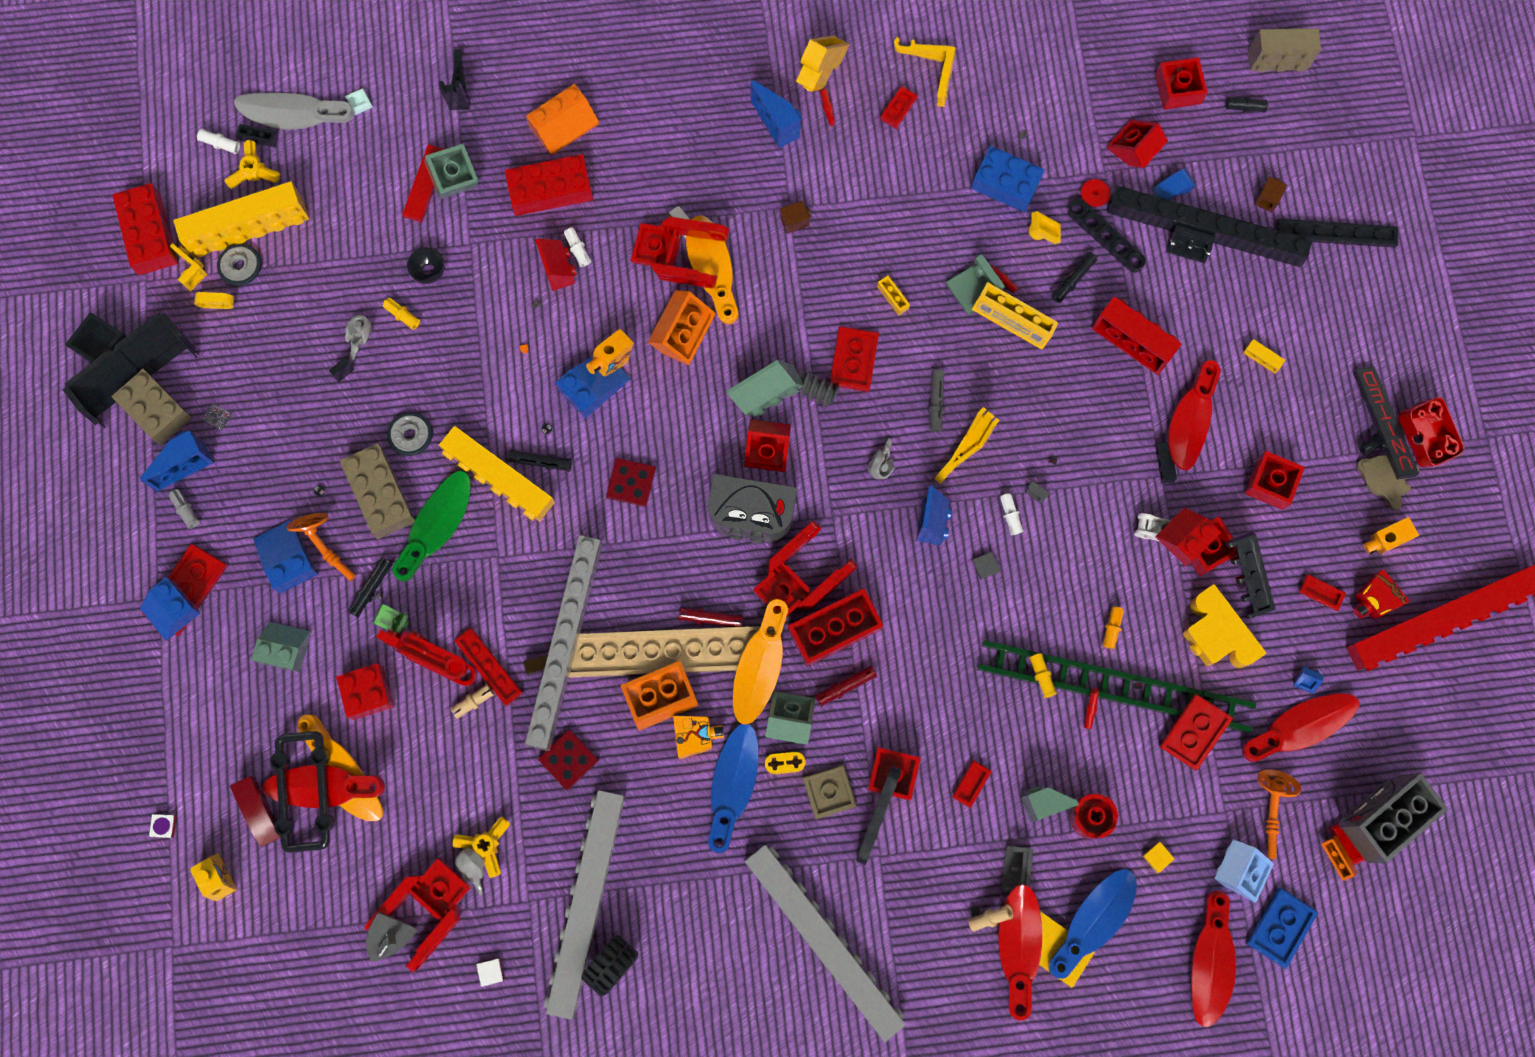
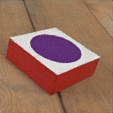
M152 814L149 837L174 838L177 816Z

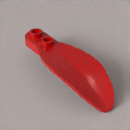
M1213 360L1203 362L1199 366L1192 388L1181 398L1170 421L1168 430L1169 452L1176 466L1185 471L1191 469L1196 463L1209 430L1212 416L1211 396L1214 394L1221 374L1219 364Z
M1331 694L1302 702L1281 714L1270 725L1267 732L1245 742L1242 747V754L1246 760L1257 762L1278 751L1291 752L1315 745L1334 734L1350 721L1359 708V700L1351 694ZM1268 739L1272 741V746L1268 744ZM1250 748L1254 749V755L1250 753Z
M316 765L286 770L287 804L305 808H319ZM325 765L328 807L345 804L354 798H376L384 792L385 783L378 775H354L340 767ZM277 775L267 779L262 786L264 794L275 801H278Z
M1021 884L1010 892L1004 906L1007 904L1011 906L1014 917L1000 922L998 933L1000 961L1009 984L1008 1010L1010 1015L1018 1021L1026 1020L1031 1015L1032 981L1037 974L1042 953V921L1038 900L1029 886ZM1018 981H1022L1024 983V986L1021 989L1016 988V983ZM1018 1004L1023 1005V1010L1021 1012L1016 1011V1006Z
M1219 890L1210 892L1206 897L1204 927L1197 938L1192 960V1009L1197 1023L1203 1027L1213 1025L1223 1015L1232 996L1236 978L1235 947L1228 928L1230 900L1226 893ZM1217 898L1221 899V906L1216 903ZM1216 920L1220 922L1219 928L1215 926Z

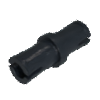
M1228 97L1225 108L1226 110H1242L1243 113H1248L1249 111L1265 113L1268 109V100L1251 99V97Z

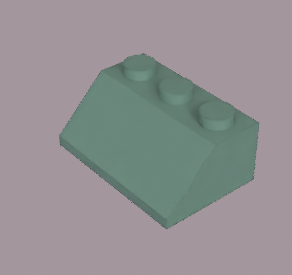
M776 360L726 392L745 415L758 417L764 414V410L768 407L779 405L783 398L797 394L799 392L798 389L804 385L793 364Z

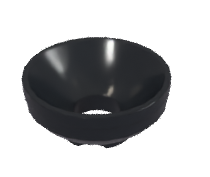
M424 247L410 255L407 261V269L415 281L422 284H430L441 278L445 264L444 259L437 250ZM427 265L434 267V271L429 275L423 273V268Z

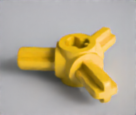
M246 140L244 142V157H242L238 166L239 170L224 181L230 189L235 188L246 179L248 181L264 179L277 183L280 180V173L266 168L265 164L257 156L255 141Z
M500 817L488 832L484 831L482 834H475V837L456 834L453 838V847L469 848L475 851L485 861L484 864L490 878L496 877L501 874V869L495 855L498 853L497 846L500 844L498 840L508 829L510 822L504 817ZM483 840L490 842V847L487 846L489 848L487 851L486 849H481V844H484L482 843Z

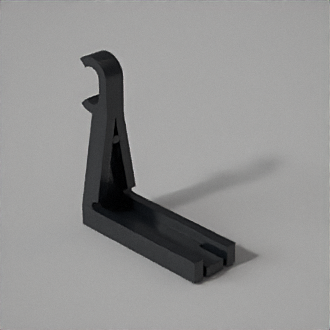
M454 49V70L451 85H445L443 81H439V90L450 110H470L462 63L463 49Z

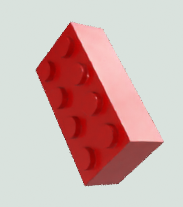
M583 154L504 170L515 216L593 201Z
M150 183L112 194L130 267L138 275H143L177 265L176 253L170 248L173 241L161 194L155 186Z
M1115 296L1102 311L1092 327L1093 331L1156 375L1161 373L1182 345L1176 336L1166 333L1160 325L1150 322L1140 311L1133 310L1124 300L1117 299Z
M864 588L788 625V632L806 667H809L881 631L884 625Z

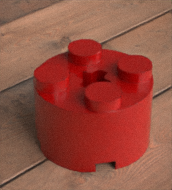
M1089 794L1077 800L1079 805L1072 807L1069 811L1073 829L1086 839L1106 837L1117 826L1118 810L1116 805L1110 798L1100 794ZM1092 813L1097 814L1095 820H1091L1090 818L1092 816Z

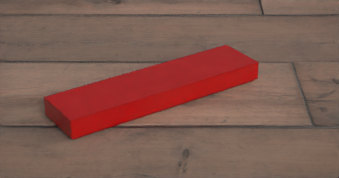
M427 144L402 213L404 218L423 222L435 189L424 163L425 156L445 150L444 148Z
M471 627L454 640L506 707L523 694Z

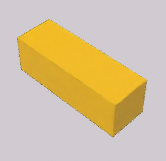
M889 276L878 281L877 288L898 316L909 309L910 304Z
M1254 339L1243 352V354L1274 374L1279 371L1285 362V359Z

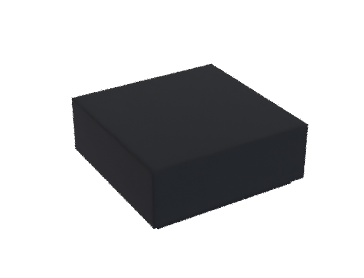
M343 358L329 372L340 382L355 369L346 358Z

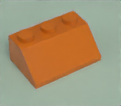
M575 84L526 115L529 128L551 156L600 124L587 99Z
M675 290L648 343L662 354L690 365L716 313L690 291Z
M681 661L620 685L639 731L698 707L696 697Z

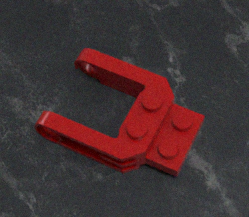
M677 217L667 218L660 226L640 223L631 262L633 264L651 266L655 274L662 281L712 289L716 286L718 278L716 275L712 276L700 273L698 270L674 266L681 242L680 236L727 241L730 229L721 224Z
M814 520L769 560L768 576L753 589V592L766 606L773 599L783 600L788 607V617L795 609L812 610L841 584L858 565L850 558L840 570L837 569L813 592H810L809 587L785 563L821 531L822 527ZM774 606L773 611L780 613L781 607Z
M390 629L387 632L380 630L376 636L385 644L397 649L396 652L406 656V659L462 686H470L477 679L476 670L467 664L465 660L427 642L428 639L415 631H411V633L403 631L400 636V634ZM467 670H470L471 678L467 681H462L460 678L466 675Z
M437 858L424 875L406 877L367 922L364 929L368 931L378 912L392 917L412 894L419 904L441 921L418 947L417 953L410 962L405 964L414 973L460 921L459 902L472 887L444 861Z

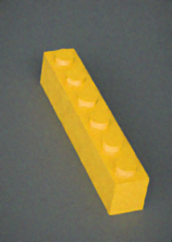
M454 426L439 444L442 449L441 454L450 461L455 459L459 462L458 467L466 473L470 470L475 474L474 478L484 485L485 482L491 486L490 490L497 496L504 495L508 498L506 502L515 509L517 507L523 509V514L528 519L533 521L535 518L540 522L555 502L550 495Z

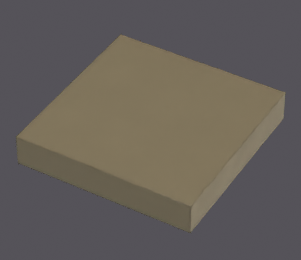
M844 765L802 778L815 820L857 807Z

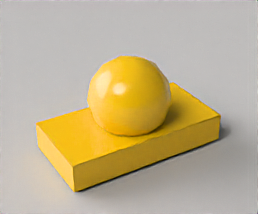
M1036 211L1031 213V224L1028 228V233L1034 240L1044 238L1053 244H1057L1061 241V224Z

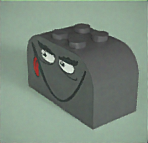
M714 474L708 502L711 525L717 532L730 536L732 540L750 539V542L755 544L781 541L788 535L792 526L797 488Z
M1422 773L1403 774L1386 781L1341 819L1339 826L1367 863H1388L1444 814L1448 808Z

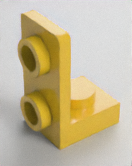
M172 243L170 248L190 265L188 269L182 272L178 280L191 292L207 276V273L202 269L204 265L196 258L193 260L189 258L188 255L190 253L181 245L177 248Z

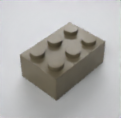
M1319 28L1260 29L1248 49L1250 71L1284 72L1286 70H1296L1302 72L1308 70L1321 51Z
M144 369L111 396L146 434L160 446L192 419L176 400Z

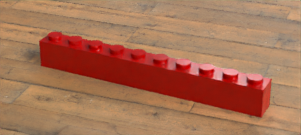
M1535 565L1346 647L1357 670L1365 668L1366 671H1370L1379 667L1378 662L1382 660L1388 663L1397 659L1396 654L1400 652L1406 655L1417 650L1415 646L1418 644H1422L1424 647L1435 642L1434 637L1440 635L1441 638H1445L1454 634L1452 629L1459 627L1460 630L1472 626L1471 621L1475 619L1481 622L1490 618V613L1496 611L1497 614L1510 609L1508 605L1513 602L1516 606L1528 601L1527 596L1531 594L1535 598Z

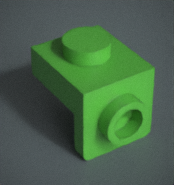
M381 604L372 623L400 634V632L405 631L409 621L407 620V614Z

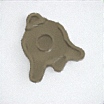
M1383 455L1372 459L1360 460L1356 467L1361 473L1362 478L1364 477L1367 484L1365 487L1374 495L1382 497L1391 510L1395 511L1401 508V496L1411 490L1410 485L1405 482L1409 478L1397 480L1387 456Z

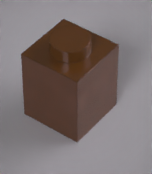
M1269 176L1263 184L1254 205L1272 213L1278 206L1287 184L1278 178Z
M803 201L780 208V219L786 234L809 226L811 212L808 206H804Z

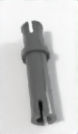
M943 370L931 371V404L928 408V413L930 414L929 430L941 432L943 430L942 417L945 413V408L943 407L945 372Z

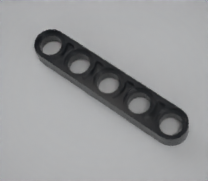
M1080 199L1071 201L1067 213L1072 220L1130 272L1137 273L1143 269L1146 259L1141 252L1084 201ZM1075 205L1080 206L1082 213H1074L1072 207ZM1094 219L1097 222V226L1090 227L1086 220ZM1109 232L1112 238L1104 240L1101 237V233ZM1123 245L1126 248V252L1123 254L1117 252L1116 246ZM1131 259H1139L1141 266L1134 267L1130 262Z
M891 766L857 856L856 862L865 866L902 772L901 768Z

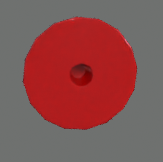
M1092 179L1082 186L1081 196L1086 204L1099 207L1108 202L1110 189L1105 182Z

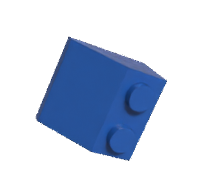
M165 577L149 590L140 607V610L166 641L201 613L179 585L168 577Z

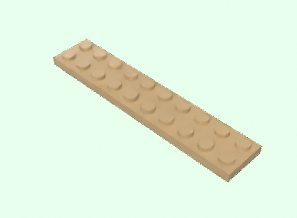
M761 626L580 634L569 678L646 675L678 661H681L685 673L736 671L747 643ZM769 626L767 632L770 634L774 633L775 628Z

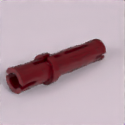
M680 607L679 613H687L688 615L679 614L678 620L693 621L699 625L707 623L729 627L742 626V623L733 622V620L742 621L743 615L704 611L703 608L696 610Z
M872 665L837 684H831L830 688L816 694L815 698L819 702L820 707L836 698H843L842 695L877 678L875 670H872Z

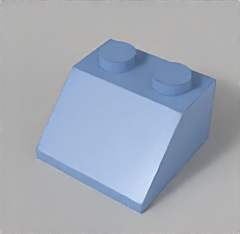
M1233 839L1231 845L1226 850L1222 864L1217 869L1215 879L1226 888L1256 903L1274 863L1257 848Z

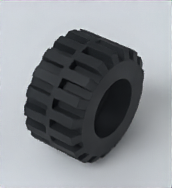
M617 935L591 961L582 973L581 979L600 997H603L609 993L637 960L639 953L620 935Z

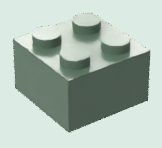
M464 144L425 156L424 163L439 200L477 187L478 179Z

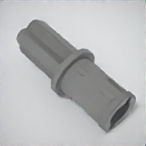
M179 489L172 490L169 498L177 509L176 514L181 516L186 527L192 529L199 525L200 521L191 509L192 505L186 501Z

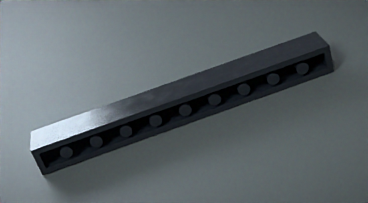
M1118 185L1111 196L1107 210L1108 214L1168 231H1173L1175 226L1179 225L1214 235L1215 244L1301 267L1308 259L1312 244L1311 239Z

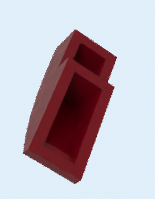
M249 776L230 785L240 811L259 846L263 847L280 839V836L274 830L276 821L267 799L262 795L256 777Z

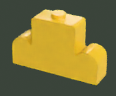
M834 35L810 39L801 58L803 67L796 82L811 92L823 89L833 69H837L841 64L850 44Z
M1215 584L1192 599L1190 608L1195 615L1201 616L1202 619L1183 631V636L1189 642L1193 654L1199 656L1206 666H1210L1227 654H1230L1229 660L1231 664L1237 668H1244L1266 654V651Z

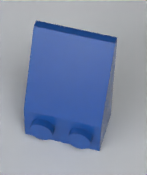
M751 81L750 102L777 146L781 148L800 138L802 116L799 110L794 109L790 102L758 82Z
M591 357L569 370L555 384L558 391L586 419L631 380L621 368L607 376H603L599 371L591 374L586 367V364L592 360Z
M190 430L183 431L166 444L140 479L144 484L158 492L214 462L204 442Z
M929 486L922 503L916 541L942 545L943 540L948 538L949 528L946 527V521L951 519L952 508L949 507L950 501L933 486Z
M292 520L253 539L264 572L272 588L280 594L318 575L299 533L288 531L286 528L287 524Z

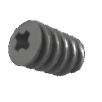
M803 368L799 374L804 385L798 389L799 391L801 390V395L805 396L809 393L808 399L810 400L816 396V403L819 404L823 400L825 408L832 404L839 392L840 386L838 385L835 389H832L833 382L826 386L825 378L818 382L817 374L810 378L811 371L804 375Z

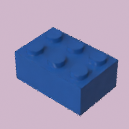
M990 145L974 178L971 189L1025 213L1045 169Z

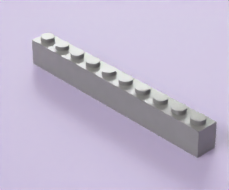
M579 535L525 742L529 747L550 751L603 546L599 539Z
M598 790L597 795L592 797L591 808H594L592 817L588 816L586 829L589 830L588 836L582 840L580 851L584 853L582 860H578L575 873H578L577 882H573L570 895H573L572 904L567 905L565 917L568 918L566 927H562L560 940H563L561 949L556 951L554 962L558 964L556 972L552 971L549 985H552L551 994L546 995L544 1008H547L546 1014L571 1020L575 1018L583 984L581 976L587 967L625 797L622 795Z
M764 845L748 858L745 863L884 1042L888 1041L905 1026V1023L902 1021L905 1016L898 1007L895 1009L891 1007L888 1003L891 998L884 989L880 991L874 985L877 980L869 970L866 973L860 967L863 962L854 952L851 955L846 949L848 943L841 934L838 937L832 931L834 925L827 916L824 919L820 916L818 911L821 909L813 899L809 901L804 894L807 891L799 881L795 884L790 877L793 875L792 871L786 864L781 866L777 860L779 855L772 846L767 848Z

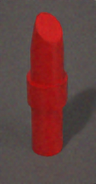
M824 89L820 91L822 107L830 127H832L835 123L833 106L830 102L828 91Z
M990 264L1004 286L1015 294L1019 288L1008 279V276Z
M1098 688L1092 689L1086 707V717L1083 726L1086 729H1092L1094 716L1098 707Z

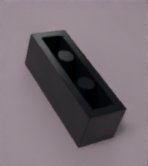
M239 124L236 133L240 141L246 142V140L255 141L256 144L274 148L279 138L273 130Z
M1168 442L1158 443L1155 449L1161 484L1175 482L1177 480L1175 463L1171 458Z

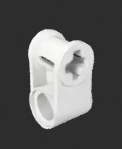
M1140 513L1138 514V529L1134 535L1143 539L1159 541L1155 536L1171 520Z

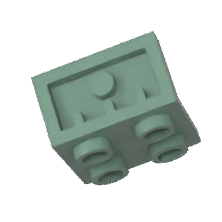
M982 254L975 258L972 267L946 283L967 315L975 312L971 309L987 282L1002 291L1005 288Z

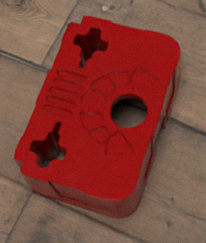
M1436 397L1423 400L1399 413L1400 424L1420 467L1438 466L1463 453V442L1443 398ZM1421 434L1422 441L1416 443L1413 436Z

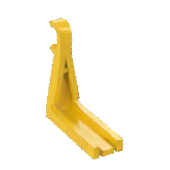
M897 37L894 41V48L898 53L919 56L939 62L945 60L937 94V106L945 107L955 62L956 47L915 44L914 39L911 41L910 46H900V39Z
M984 407L976 415L951 460L935 477L934 480L940 485L956 467L986 444L1000 421L996 418L992 422L995 416L989 411L984 415L987 410Z

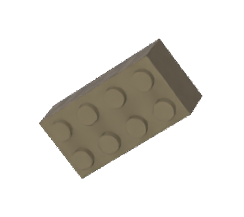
M379 443L340 460L368 527L375 538H383L414 523L415 518L385 451Z

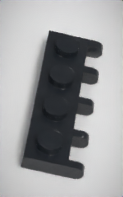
M1251 532L1226 541L1227 547L1235 546L1237 556L1231 558L1230 561L1233 565L1239 563L1242 575L1235 578L1236 583L1244 582L1247 594L1240 597L1241 601L1250 602L1251 611L1245 613L1246 618L1251 619L1276 610L1256 534Z

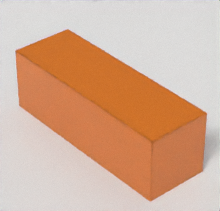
M1337 835L1321 843L1342 881L1352 878L1358 873Z

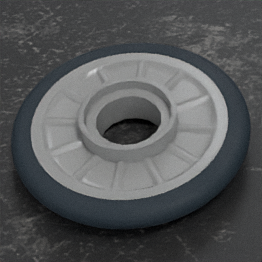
M235 244L226 248L220 254L217 261L219 276L226 283L235 286L250 283L258 276L261 270L259 253L253 247L246 244ZM237 261H244V266L241 269L234 268V264Z
M413 412L397 416L391 422L387 431V439L391 448L404 456H414L423 452L431 443L433 435L430 422L424 416ZM409 429L415 430V436L412 439H406L404 436L405 432Z

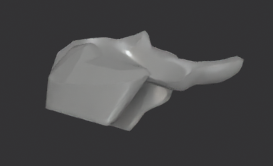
M363 315L353 317L345 329L346 342L351 340L349 355L351 361L355 359L359 347L366 345L372 333L371 322Z
M888 438L883 449H878L873 459L869 461L868 472L877 480L888 478L895 469L893 459L890 458L887 461L892 445L891 438Z
M465 848L456 858V867L461 873L462 879L473 883L478 894L482 895L483 889L480 879L484 874L483 867L485 861L475 851Z

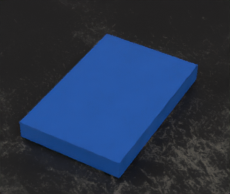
M1278 887L1246 944L1283 969H1287L1319 912L1281 887Z

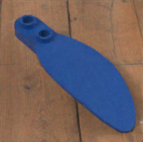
M749 724L739 725L730 734L720 753L713 775L711 805L714 818L708 838V845L710 850L717 854L728 850L735 822L746 809L756 782L758 741L755 730ZM721 818H727L728 823L722 825L720 823ZM717 839H721L723 841V845L716 846L715 841Z
M1121 869L1110 874L1092 890L1080 905L1070 923L1067 939L1048 962V970L1052 976L1058 979L1068 977L1085 955L1096 951L1106 944L1124 924L1132 909L1137 891L1136 877L1130 870ZM1072 946L1078 947V952L1076 954H1072ZM1059 963L1064 965V970L1061 972L1057 970Z

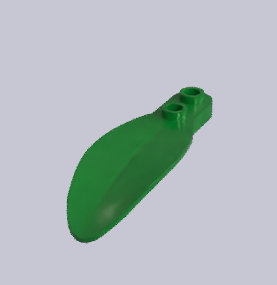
M457 471L450 475L437 488L419 512L410 530L408 545L392 567L393 575L398 581L407 582L411 580L423 561L445 545L459 527L465 515L471 492L470 478L466 472ZM414 552H419L418 557H413L412 555ZM407 569L408 572L402 575L401 571Z

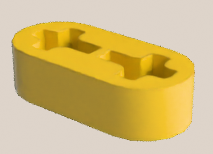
M198 292L195 294L194 305L210 309H232L234 307V296L227 293Z
M799 752L772 754L766 758L765 768L771 774L800 772L804 768L806 760ZM797 756L798 760H802V763L799 764L798 768H794L792 764L786 765V761H792L793 757ZM776 758L777 762H784V765H779L777 770H773L771 766H768V763H771L772 759Z

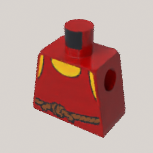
M1383 569L1375 573L1354 596L1359 605L1353 609V612L1359 619L1369 615L1374 620L1405 605L1410 600Z

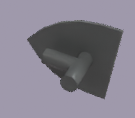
M378 912L368 929L366 938L367 953L370 961L381 960L398 952L410 941L418 928Z

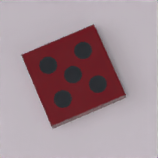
M616 458L606 499L647 508L656 467Z
M570 729L551 746L550 751H546L538 758V761L566 791H569L599 762Z

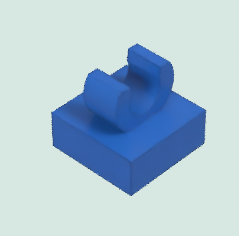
M1304 665L1294 679L1293 686L1314 694L1322 684L1324 675L1320 674L1319 670L1315 669V671L1307 669L1308 665Z

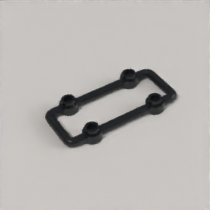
M318 731L278 736L275 740V753L270 758V764L276 770L279 807V819L275 822L274 830L280 836L282 849L287 853L316 851L327 848L330 843V830L335 825L333 816L328 812L325 764L330 760V752L324 748L323 736ZM315 740V749L310 754V760L317 768L320 815L316 817L314 824L315 828L321 832V841L290 844L289 835L293 832L295 825L288 818L285 769L290 764V757L284 752V743Z

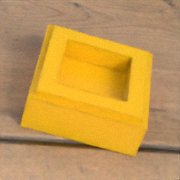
M1161 842L1156 843L1143 855V858L1156 873L1161 872L1174 860V857Z

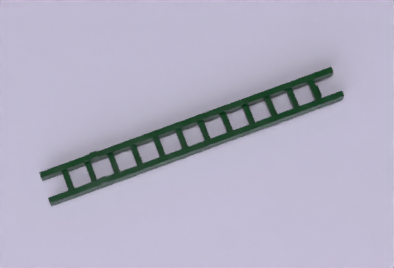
M985 640L982 642V647L1000 652L999 655H996V668L979 664L977 671L1039 685L1034 676L1023 674L1026 657L1029 658L1039 654L1038 652ZM1005 652L1020 656L1017 672L1002 669ZM1042 654L1046 665L1047 662L1062 665L1059 682H1052L1055 689L1090 697L1092 690L1086 689L1088 674L1092 672L1103 675L1098 699L1179 717L1183 711L1170 708L1172 691L1187 694L1185 707L1195 693L1202 698L1208 699L1213 705L1214 701L1229 704L1227 714L1233 718L1235 706L1255 709L1257 704L1210 691L1198 690ZM1068 667L1083 670L1080 687L1065 684ZM1110 677L1124 680L1122 696L1107 693ZM1130 682L1145 685L1142 701L1128 698ZM1152 686L1166 689L1163 706L1149 703ZM1233 720L1227 727L1228 729L1251 733L1253 729L1251 726L1233 723Z

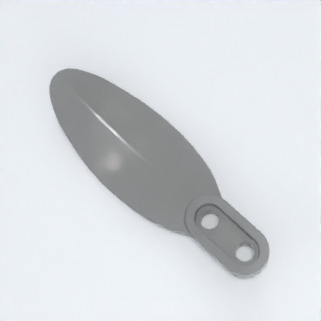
M252 93L240 95L234 100L235 107L245 117L275 129H303L322 122L346 123L354 116V110L348 102L320 101L317 98L302 94Z

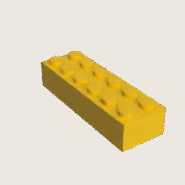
M292 181L173 221L179 241L195 258L203 257L207 253L216 250H224L234 244H242L252 238L263 237L265 234L273 231H281L291 225H300L304 221L309 220L303 198Z

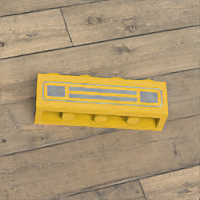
M988 282L971 309L1041 350L1050 340L1058 325L1057 321Z

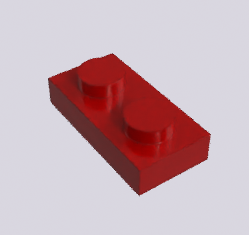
M901 86L882 113L880 120L897 129L917 101L918 95Z

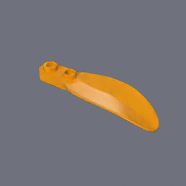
M702 215L695 216L691 219L696 221L713 223L710 219ZM686 236L687 253L692 269L718 277L715 288L704 289L712 296L720 320L727 325L735 323L739 318V311L731 291L733 272L725 241ZM724 291L725 295L723 297H719V292ZM731 310L732 313L731 315L726 316L725 311Z
M773 599L768 603L761 627L747 643L736 670L733 687V709L737 721L744 725L750 724L761 714L778 680L783 654L781 633L788 613L787 604L781 599ZM774 606H780L781 612L775 613L773 611ZM773 626L775 628L774 633H768L767 628Z
M303 715L299 718L297 722L299 732L318 731L322 734L324 748L330 752V760L325 765L340 767L354 775H364L345 748L331 739V736L316 715ZM306 740L305 742L312 752L315 749V740ZM378 797L354 798L345 804L339 805L350 814L367 821L380 820L384 814Z

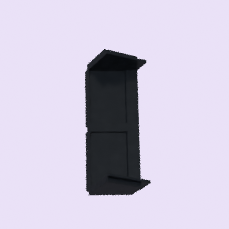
M165 312L162 315L157 313L116 344L114 350H108L64 383L65 388L62 390L82 415L94 425L99 423L105 428L106 426L98 416L116 403L111 397L142 369L153 375L185 349H188L197 358L198 356L194 353L196 348Z

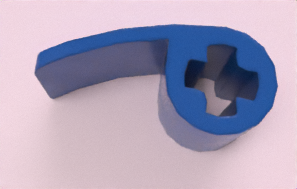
M1182 169L1155 186L1152 191L1157 197L1171 200L1179 194L1183 196L1196 187V184L1187 170Z

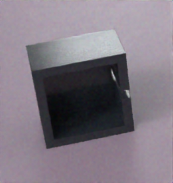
M90 312L65 343V346L89 363H92L108 350H114V346L127 336Z

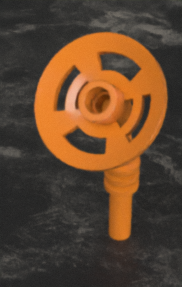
M327 513L305 515L287 524L286 528L288 531L304 532L331 567L334 566L350 582L355 579L356 575L340 561V557L333 550L327 548L316 534L317 527L329 519Z
M1268 769L1258 773L1257 781L1265 790L1271 793L1268 820H1266V824H1268L1266 825L1268 829L1266 830L1268 834L1267 858L1276 860L1277 834H1279V826H1277L1279 824V821H1277L1279 799L1281 796H1298L1301 793L1302 787L1291 775L1278 770Z

